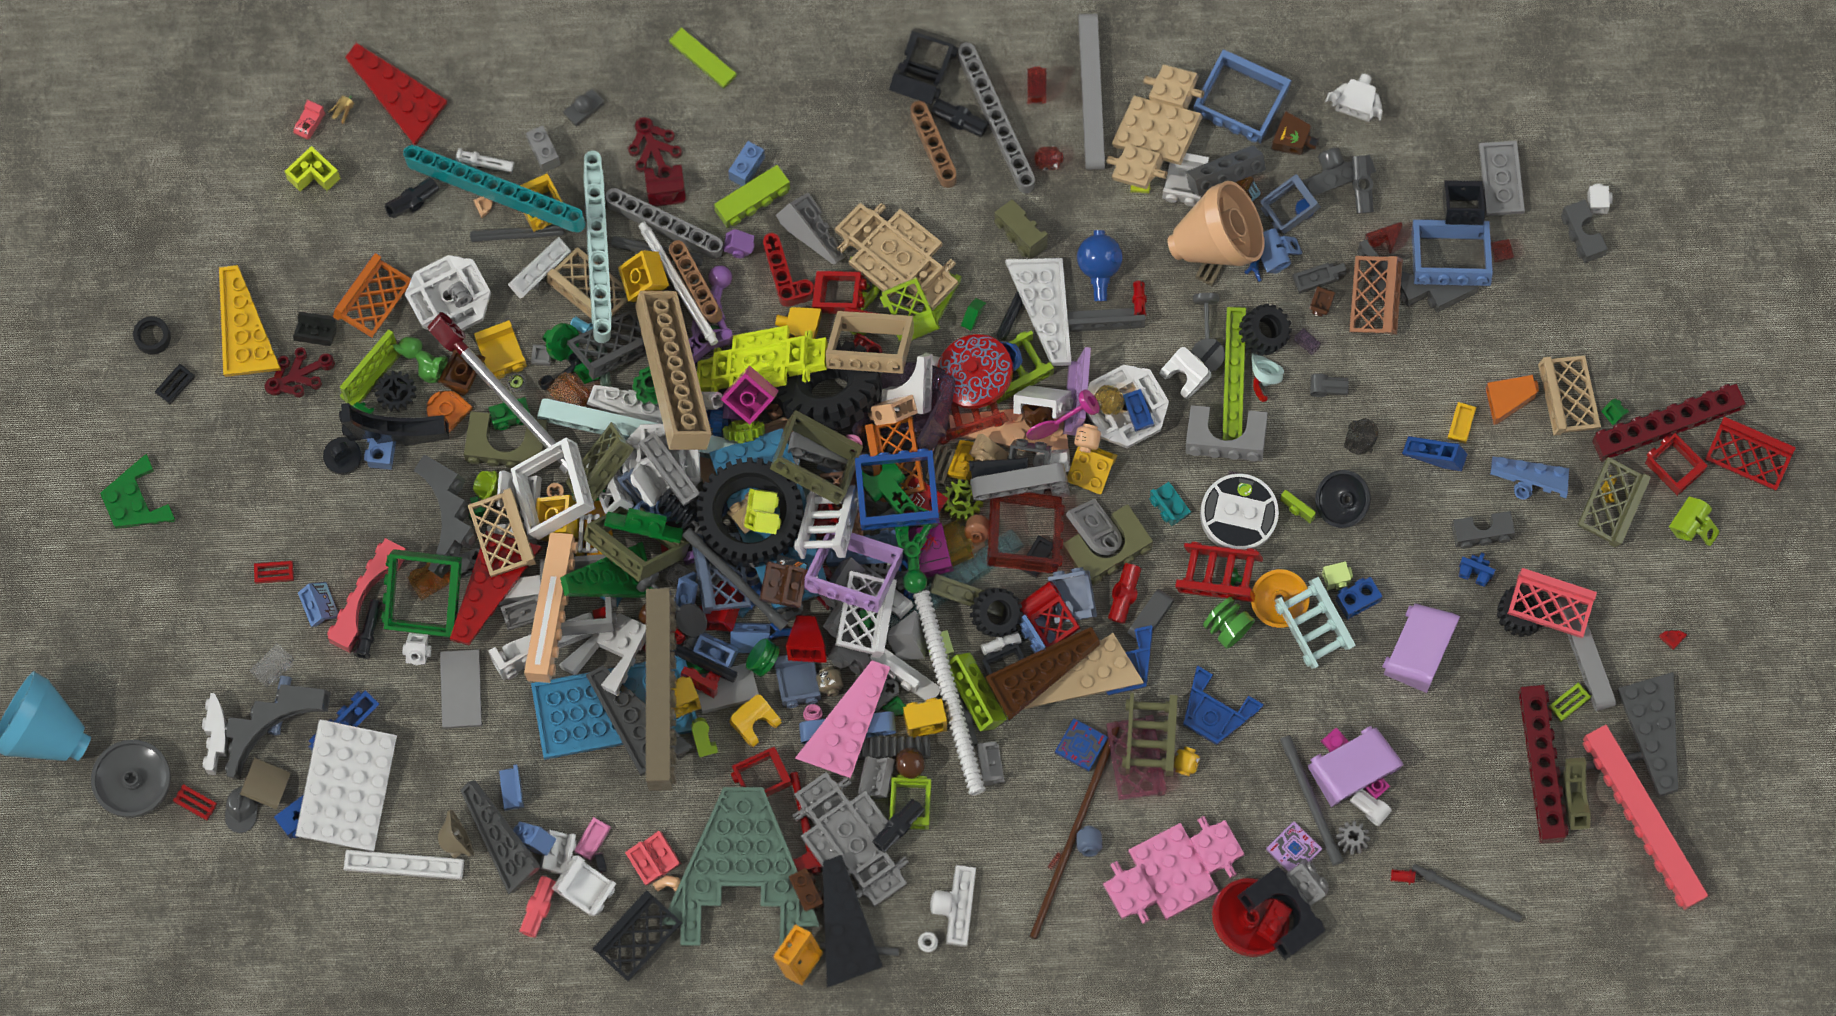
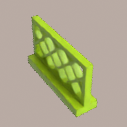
M387 330L340 386L342 392L340 398L352 406L356 402L361 403L379 382L378 379L382 378L401 356L393 348V345L397 344L391 330Z

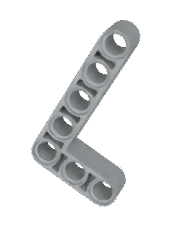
M1063 463L985 475L970 480L973 500L976 501L1051 488L1053 498H1064L1070 495L1067 474Z

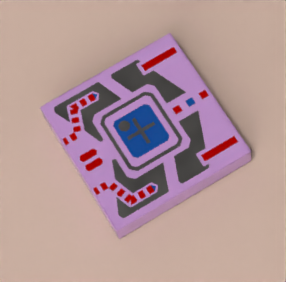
M1293 822L1266 848V851L1287 871H1290L1300 864L1304 858L1308 862L1311 861L1322 851V848Z

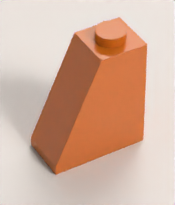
M1533 375L1487 383L1485 390L1494 425L1499 424L1535 399L1537 392H1539L1538 382L1534 381Z

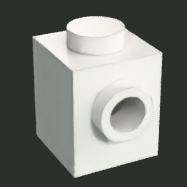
M1594 184L1589 187L1587 199L1591 213H1608L1610 204H1612V193H1609V186Z

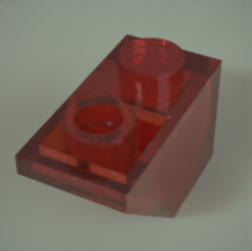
M1040 66L1028 68L1027 104H1046V68Z

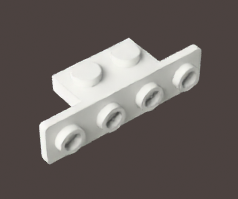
M884 649V653L880 658L870 656L872 661L890 667L887 675L888 678L891 680L895 679L901 683L900 685L905 690H911L923 700L937 698L941 690H939L937 684L887 649Z

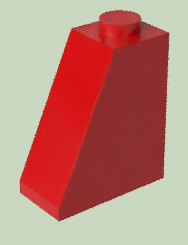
M720 581L716 587L720 588L724 581ZM727 583L721 589L729 596L735 591ZM737 591L733 599L738 603L742 602L744 595ZM719 593L715 597L716 605L724 604L727 601ZM740 608L712 611L710 614H705L707 618L706 630L733 631Z
M796 615L786 644L788 661L827 662L824 641L815 616Z

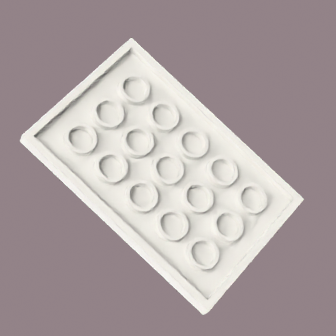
M319 720L295 836L373 852L397 735Z

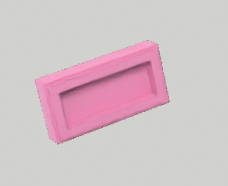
M593 817L578 842L574 853L592 861L610 831L611 826Z

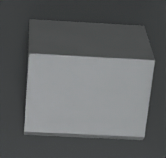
M913 611L887 632V640L895 655L901 660L924 659L926 656L927 639L924 638L925 633L922 631L924 627H921L922 622L919 620L920 617L916 611Z

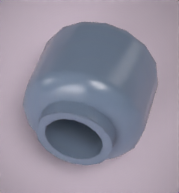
M1085 826L1078 831L1076 835L1078 851L1087 857L1097 855L1103 847L1101 831L1093 826Z

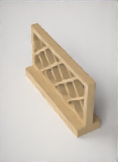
M577 247L555 269H551L547 273L546 282L592 319L591 300L588 297L590 287L587 286V280H589L586 268H589L588 264H586V262L588 263V255ZM578 254L584 260V264H573L572 259ZM573 268H584V276H573ZM562 269H571V276H562L559 272ZM609 273V279L612 282L610 291L613 294V299H611V303H613L611 313L613 316L628 302L627 296L615 299V291H623L625 293L623 284ZM574 280H585V287L577 288L574 285Z
M1575 356L1555 359L1544 357L1538 366L1553 435L1600 429L1601 425L1586 357ZM1581 361L1582 370L1580 373L1571 367L1573 362ZM1554 364H1561L1566 368L1562 375L1555 370ZM1567 370L1577 376L1573 383L1564 377ZM1578 378L1586 384L1584 391L1575 385ZM1560 380L1570 386L1566 392L1559 388L1558 383ZM1571 388L1581 394L1577 400L1567 394ZM1582 396L1589 400L1590 406L1588 408L1578 402ZM1564 398L1574 404L1570 410L1563 406L1562 400ZM1575 406L1585 412L1581 418L1571 412ZM1588 414L1593 418L1594 424L1589 425L1582 419ZM1568 415L1577 421L1575 426L1567 427L1566 418Z
M511 488L503 490L504 493L468 505L491 577L526 565L532 566L537 564ZM502 499L504 506L501 512L493 509L494 502ZM482 506L487 509L482 518L475 515V508ZM490 511L499 514L494 524L485 520ZM502 516L510 521L507 529L497 526ZM483 523L492 526L488 536L480 531ZM496 528L504 532L500 541L491 538ZM508 534L515 537L512 547L503 543ZM489 540L498 544L494 553L486 550ZM501 546L510 550L506 559L497 556ZM513 552L521 555L522 561L514 564L509 559ZM495 558L504 562L500 569L493 571L492 563Z

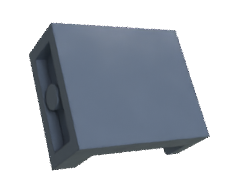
M1083 567L1071 569L1072 573L1065 574L1064 571L1053 572V576L1048 577V581H1052L1060 591L1061 597L1076 620L1097 617L1090 571H1083ZM1059 603L1055 608L1056 614L1061 616L1062 606ZM1054 618L1055 623H1059L1060 618Z
M787 655L779 656L775 662V669L782 706L795 708L799 706L798 704L806 703L810 705L818 703L821 700V694L816 681L817 674L814 662L788 661Z

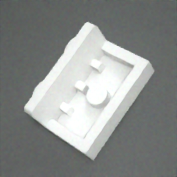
M548 830L547 832L555 837L556 841L548 855H542L540 869L561 875L570 862L572 852L576 848V834L571 833L568 835Z

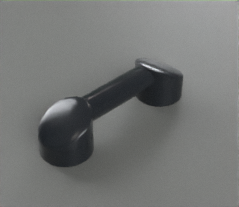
M574 352L568 357V361L571 364L554 379L551 375H545L538 381L542 390L556 389L557 385L575 372V366L582 362Z

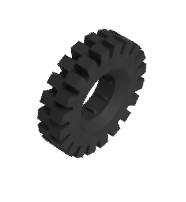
M838 340L836 350L867 352L866 348L860 344L855 348L854 342L845 341L841 347L840 340ZM827 368V370L810 373L809 382L802 381V374L789 376L787 372V384L775 388L779 390L777 397L781 410L786 415V419H789L796 410L835 430L836 422H839L841 428H845L851 425L850 417L858 422L864 418L863 411L871 412L874 402H878L880 399L882 382L879 372ZM828 379H841L847 382L846 387L833 396L819 397L811 392L817 384Z

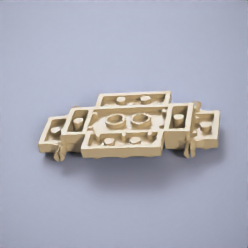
M1163 65L1156 78L1145 76L1144 84L1153 85L1149 95L1150 100L1133 96L1112 142L1113 147L1124 151L1119 158L1111 156L1107 158V164L1116 165L1112 175L1114 181L1147 189L1154 177L1166 179L1167 171L1160 170L1163 161L1181 165L1202 120L1201 113L1187 110L1193 96L1201 99L1204 96L1203 90L1195 89V84L1198 80L1197 73Z
M859 203L835 228V232L844 240L837 247V250L843 253L849 246L856 248L858 252L849 260V265L858 272H861L865 278L882 291L917 277L933 311L958 285V281L949 273L956 263L950 259L942 266L932 258L943 246L942 242L901 209L887 222L880 216L886 209L882 203L874 210L868 209ZM915 283L906 288L913 296H916L918 290ZM892 292L888 296L892 298L896 292ZM911 299L906 304L910 309L914 299Z

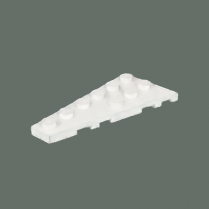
M1063 258L1006 259L1005 264L1049 361L1053 366L1071 365Z

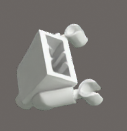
M1361 74L1359 81L1351 79L1349 83H1344L1333 92H1329L1325 102L1332 101V106L1336 105V111L1368 122L1372 117H1378L1379 120L1382 117L1383 111L1380 97L1375 93L1376 87L1370 85L1372 77L1367 74Z

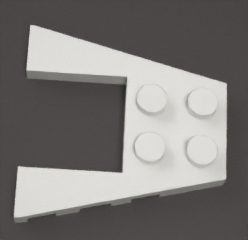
M619 613L617 615V624H614V632L594 634L562 661L559 666L562 670L577 675L599 647L622 657L601 684L604 690L618 696L622 683H625L628 678L627 673L630 666H633L636 661L635 656L638 650L641 651L646 641V625Z

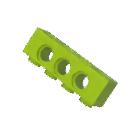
M957 654L950 659L948 665L951 666L950 671L953 672L951 675L954 677L953 682L956 683V688L980 732L994 730L1006 721L1007 718L972 654Z

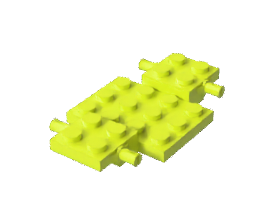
M788 325L733 335L732 349L722 351L719 347L717 349L714 348L713 357L698 361L697 376L701 392H718L720 389L729 388L749 365L774 387L787 384V372L789 376L802 374V381L809 382L810 373L827 370L826 350L828 341L826 337L813 339V332L810 330L808 332L805 331V336L789 338L790 330Z

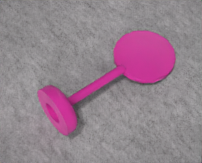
M1084 389L1078 395L1080 406L1056 421H1045L1033 426L1026 433V437L1029 440H1039L1048 437L1058 430L1060 423L1082 409L1090 415L1099 413V403L1089 390Z

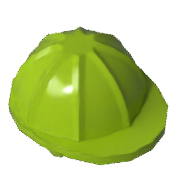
M481 471L477 475L473 484V491L481 500L497 495L499 474L496 471Z

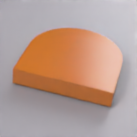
M453 391L436 392L427 402L428 417L444 415L448 420L449 433L473 410V407Z

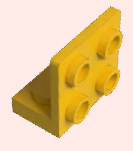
M1077 447L1067 475L1068 482L1094 493L1102 494L1111 467L1118 455L1100 448L1091 450L1090 453L1079 451L1080 447Z

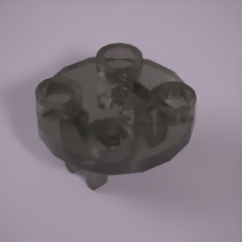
M1367 418L1352 421L1348 426L1349 430L1344 447L1356 455L1366 452L1372 453V447L1378 437L1377 424Z

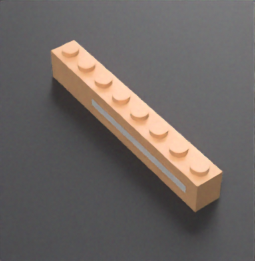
M550 533L524 671L527 681L551 683L552 676H555L556 665L554 662L555 658L559 656V647L557 645L558 640L561 641L562 639L561 624L565 622L564 607L568 605L569 596L564 595L560 578L574 571L575 559L573 558L574 553L578 552V542L575 541L573 534Z

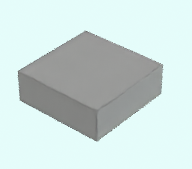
M533 344L531 364L550 366L551 357L547 353L546 345Z

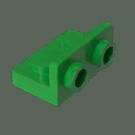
M526 397L517 399L529 412ZM505 403L488 407L494 430L503 431L516 424L518 426L524 425Z

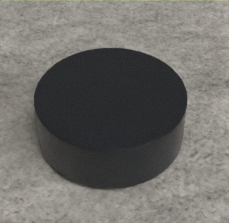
M596 853L595 857L599 873L606 872L607 867L603 853Z

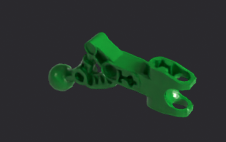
M895 463L882 464V471L877 476H869L862 470L864 490L874 503L884 498L896 514H904L908 510L914 512L928 511L916 506L899 486L906 478ZM894 497H897V498H900V497H901V502H902V504H903L902 507H901V504H900V502H899L898 500H895V501H894ZM938 523L917 525L923 526L920 534L917 533L912 542L908 539V529L910 526L895 527L898 547L903 549V555H905L908 563V572L904 575L902 583L906 591L910 593H920L927 586V577L920 571L919 558L921 556V549L927 541V534L931 528L937 527Z

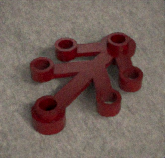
M647 117L639 118L635 123L637 134L633 143L628 147L629 154L631 156L639 155V145L644 136L647 144L640 159L635 164L636 170L641 173L644 172L652 152L659 168L658 177L667 178L662 175L668 173L670 176L673 170L665 164L659 150L670 153L675 159L681 157L682 150L679 146H672L655 140L652 134L662 136L666 142L670 143L675 139L674 132L654 126L652 120ZM642 125L648 126L646 129L641 128ZM667 134H671V135H672L671 138H666L665 136H666ZM637 148V151L632 152L631 149ZM679 150V153L673 154V151ZM639 164L645 165L643 168L638 167Z
M299 347L295 350L296 358L291 370L285 377H283L285 369L289 367L290 361L287 356H280L277 361L281 370L276 371L274 377L269 378L265 382L264 388L266 392L273 396L283 392L294 395L296 398H301L305 394L304 388L301 385L291 387L287 384L294 382L310 386L315 390L321 388L322 382L319 377L308 378L303 376L320 368L325 371L331 370L335 365L332 355L322 354L318 361L300 369L303 360L307 358V352L304 348Z

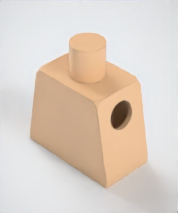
M913 395L886 400L872 406L868 416L871 420H874L876 425L896 423L918 412ZM895 407L900 408L898 413L895 412Z

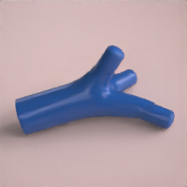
M1259 260L1250 264L1245 274H1248L1251 270L1254 271L1256 278L1260 282L1262 279L1259 274Z
M771 623L770 626L776 632L771 634L769 639L774 640L778 637L789 636L792 628H783L780 631Z

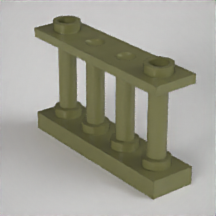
M1130 693V699H1126L1125 711H1129L1127 756H1123L1122 767L1126 768V774H1130V766L1158 767L1165 770V776L1173 777L1178 695H1170L1169 701H1165V703L1134 701V693ZM1134 709L1165 711V713H1169V717L1164 722L1133 720ZM1132 728L1164 730V732H1168L1167 739H1163V741L1132 739ZM1131 747L1163 749V751H1167L1166 758H1162V760L1131 758Z

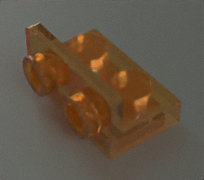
M566 372L561 373L546 389L557 401L582 407L587 404L591 393L586 387H581L576 383L577 379L571 373L567 374Z
M427 562L426 566L421 569L416 568L411 571L407 578L422 601L450 584L449 571L443 578H440L428 570L431 563Z

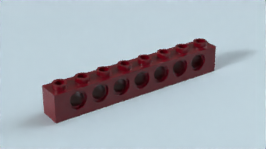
M1737 384L1723 385L1719 388L1720 390L1715 392L1712 390L1707 391L1701 397H1690L1682 404L1677 405V403H1674L1663 411L1655 410L1650 412L1649 416L1643 418L1638 416L1632 419L1630 423H1619L1608 431L1602 429L1596 432L1592 442L1601 462L1605 461L1607 457L1619 456L1660 441L1668 435L1671 437L1675 433L1679 434L1742 411L1746 403ZM1717 399H1723L1726 404H1719ZM1704 405L1708 408V410L1703 411L1699 408V406ZM1681 412H1688L1690 417H1684ZM1664 418L1671 419L1673 423L1667 424ZM1646 425H1653L1655 430H1648ZM1634 431L1637 434V436L1632 437L1628 434V432ZM1610 438H1617L1619 443H1613Z
M1544 685L1520 687L1518 694L1540 844L1564 842L1566 836H1568V825L1564 824L1563 817L1566 816L1565 805H1561L1560 797H1563L1562 786L1558 785L1560 769L1555 764L1557 749L1556 747L1553 748L1552 744L1555 735L1554 729H1550L1549 721H1552L1551 710L1547 709L1549 693L1545 691ZM1531 704H1538L1541 710H1533ZM1534 723H1541L1543 725V729H1536L1534 727ZM1536 742H1544L1546 748H1539ZM1544 760L1548 762L1549 767H1541L1539 761ZM1542 780H1549L1552 786H1544ZM1545 799H1552L1554 801V805L1548 806L1545 803ZM1552 817L1556 819L1557 824L1550 825L1547 819Z

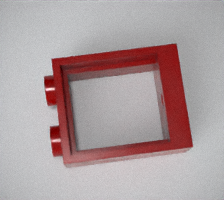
M816 271L812 307L821 309L823 314H837V311H844L845 307L861 310L865 305L863 290H866L867 281L861 272ZM828 281H855L852 303L825 302Z
M1675 433L1671 437L1669 435L1660 442L1661 446L1658 449L1654 447L1647 453L1646 456L1648 458L1645 464L1678 496L1706 471L1708 465ZM1671 446L1694 467L1677 483L1655 461Z
M775 746L733 765V772L730 773L735 784L739 783L740 787H746L740 772L771 759L781 782L765 789L766 796L768 797L792 786L791 779Z

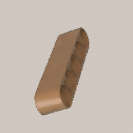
M915 101L910 108L913 124L940 184L945 188H951L956 184L955 167L927 105L922 101ZM916 110H922L923 113H922V114H916L915 111H916ZM929 126L931 129L926 131L922 127ZM936 142L938 145L932 147L929 143ZM939 158L945 159L943 163H938L936 160ZM949 174L952 178L945 179L943 176Z
M673 241L669 246V252L701 312L708 322L712 324L718 323L722 319V311L691 253L682 241ZM683 250L680 254H676L677 251ZM691 265L688 269H684L685 266ZM695 280H699L698 283L692 284ZM703 295H707L705 299H701ZM711 310H715L713 314L709 315Z

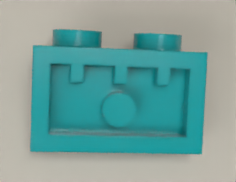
M1170 482L1165 483L1156 490L1152 489L1150 491L1149 500L1155 508H1159L1162 519L1166 523L1169 522L1171 526L1191 514V511Z

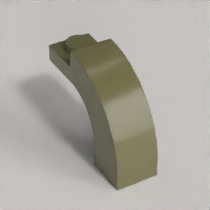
M1585 757L1565 759L1563 779L1570 830L1590 829L1591 812L1586 793Z

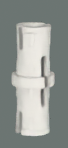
M1016 631L1010 635L996 637L993 641L981 644V649L985 656L990 652L1002 651V648L1008 644H1020L1021 638Z

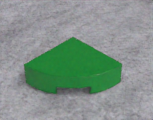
M896 696L887 705L882 707V710L884 712H894L895 716H903V707L907 706Z

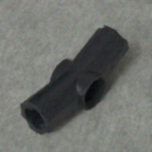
M429 176L414 188H407L399 197L385 203L386 214L390 218H396L408 211L416 212L424 205V201L440 191L438 185Z

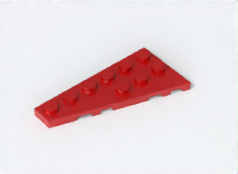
M355 43L345 56L347 62L366 83V86L373 92L392 119L396 121L412 144L416 145L447 105V100L358 43Z
M493 533L491 538L500 541L503 535ZM506 536L503 543L512 547L515 539ZM489 540L486 550L494 553L498 544ZM530 543L535 557L541 551L542 546ZM501 546L497 556L506 559L510 550ZM480 547L450 640L470 645L483 628L485 622L493 615L497 606L505 599L529 565L491 577ZM513 552L509 561L514 564L522 561L521 555ZM495 558L492 563L493 571L500 569L504 562Z

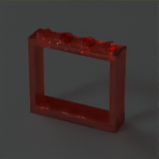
M1021 493L990 499L987 566L1045 573L1057 572L1058 567L1062 566L1063 556L1060 555V550L1063 548V538H1060L1064 530V521H1061V516L1064 515L1065 511L1062 497ZM1000 502L1054 509L1052 559L998 552Z

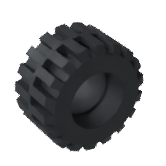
M1269 304L1259 305L1241 319L1243 322L1239 325L1242 328L1239 331V335H1242V343L1245 342V347L1247 349L1250 348L1252 353L1258 352L1260 356L1264 354L1270 355L1285 346L1287 341L1290 340L1291 336L1289 334L1292 332V328H1289L1291 321L1287 320V314L1282 313L1283 309H1276V305L1273 304L1271 306ZM1260 321L1270 327L1271 338L1261 333L1259 328Z
M1522 584L1520 585V591L1523 596L1532 592L1529 586L1523 587ZM1512 586L1509 591L1506 590L1500 599L1497 608V618H1500L1499 623L1501 626H1505L1504 630L1506 632L1508 630L1512 631L1511 635L1515 636V633H1518L1519 637H1523L1524 634L1531 636L1532 632H1538L1539 628L1543 625L1508 614L1515 586ZM1542 591L1537 593L1542 602L1547 600L1543 599L1544 594ZM1534 595L1525 599L1530 607L1538 605ZM1541 607L1533 610L1535 617L1542 618L1545 616Z
M988 588L984 592L981 591L978 593L979 596L973 599L974 605L970 607V609H973L972 613H970V617H973L972 624L976 625V629L987 636L1004 637V635H1010L1011 631L1017 629L1016 625L1022 621L1019 620L1020 616H1023V612H1020L1022 605L1018 603V597L1013 596V592L1003 588ZM994 601L1001 602L1005 608V616L998 624H993L987 615L988 607Z

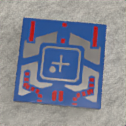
M1073 719L1055 750V754L1090 771L1108 736Z

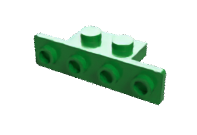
M632 508L628 509L627 516L607 512L604 524L612 529H620L675 543L681 542L683 533L681 528L665 525L666 516Z

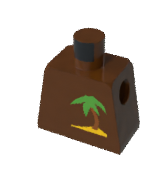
M1285 111L1273 139L1271 149L1301 155L1305 146L1315 150L1319 139L1309 136L1312 127L1310 124Z

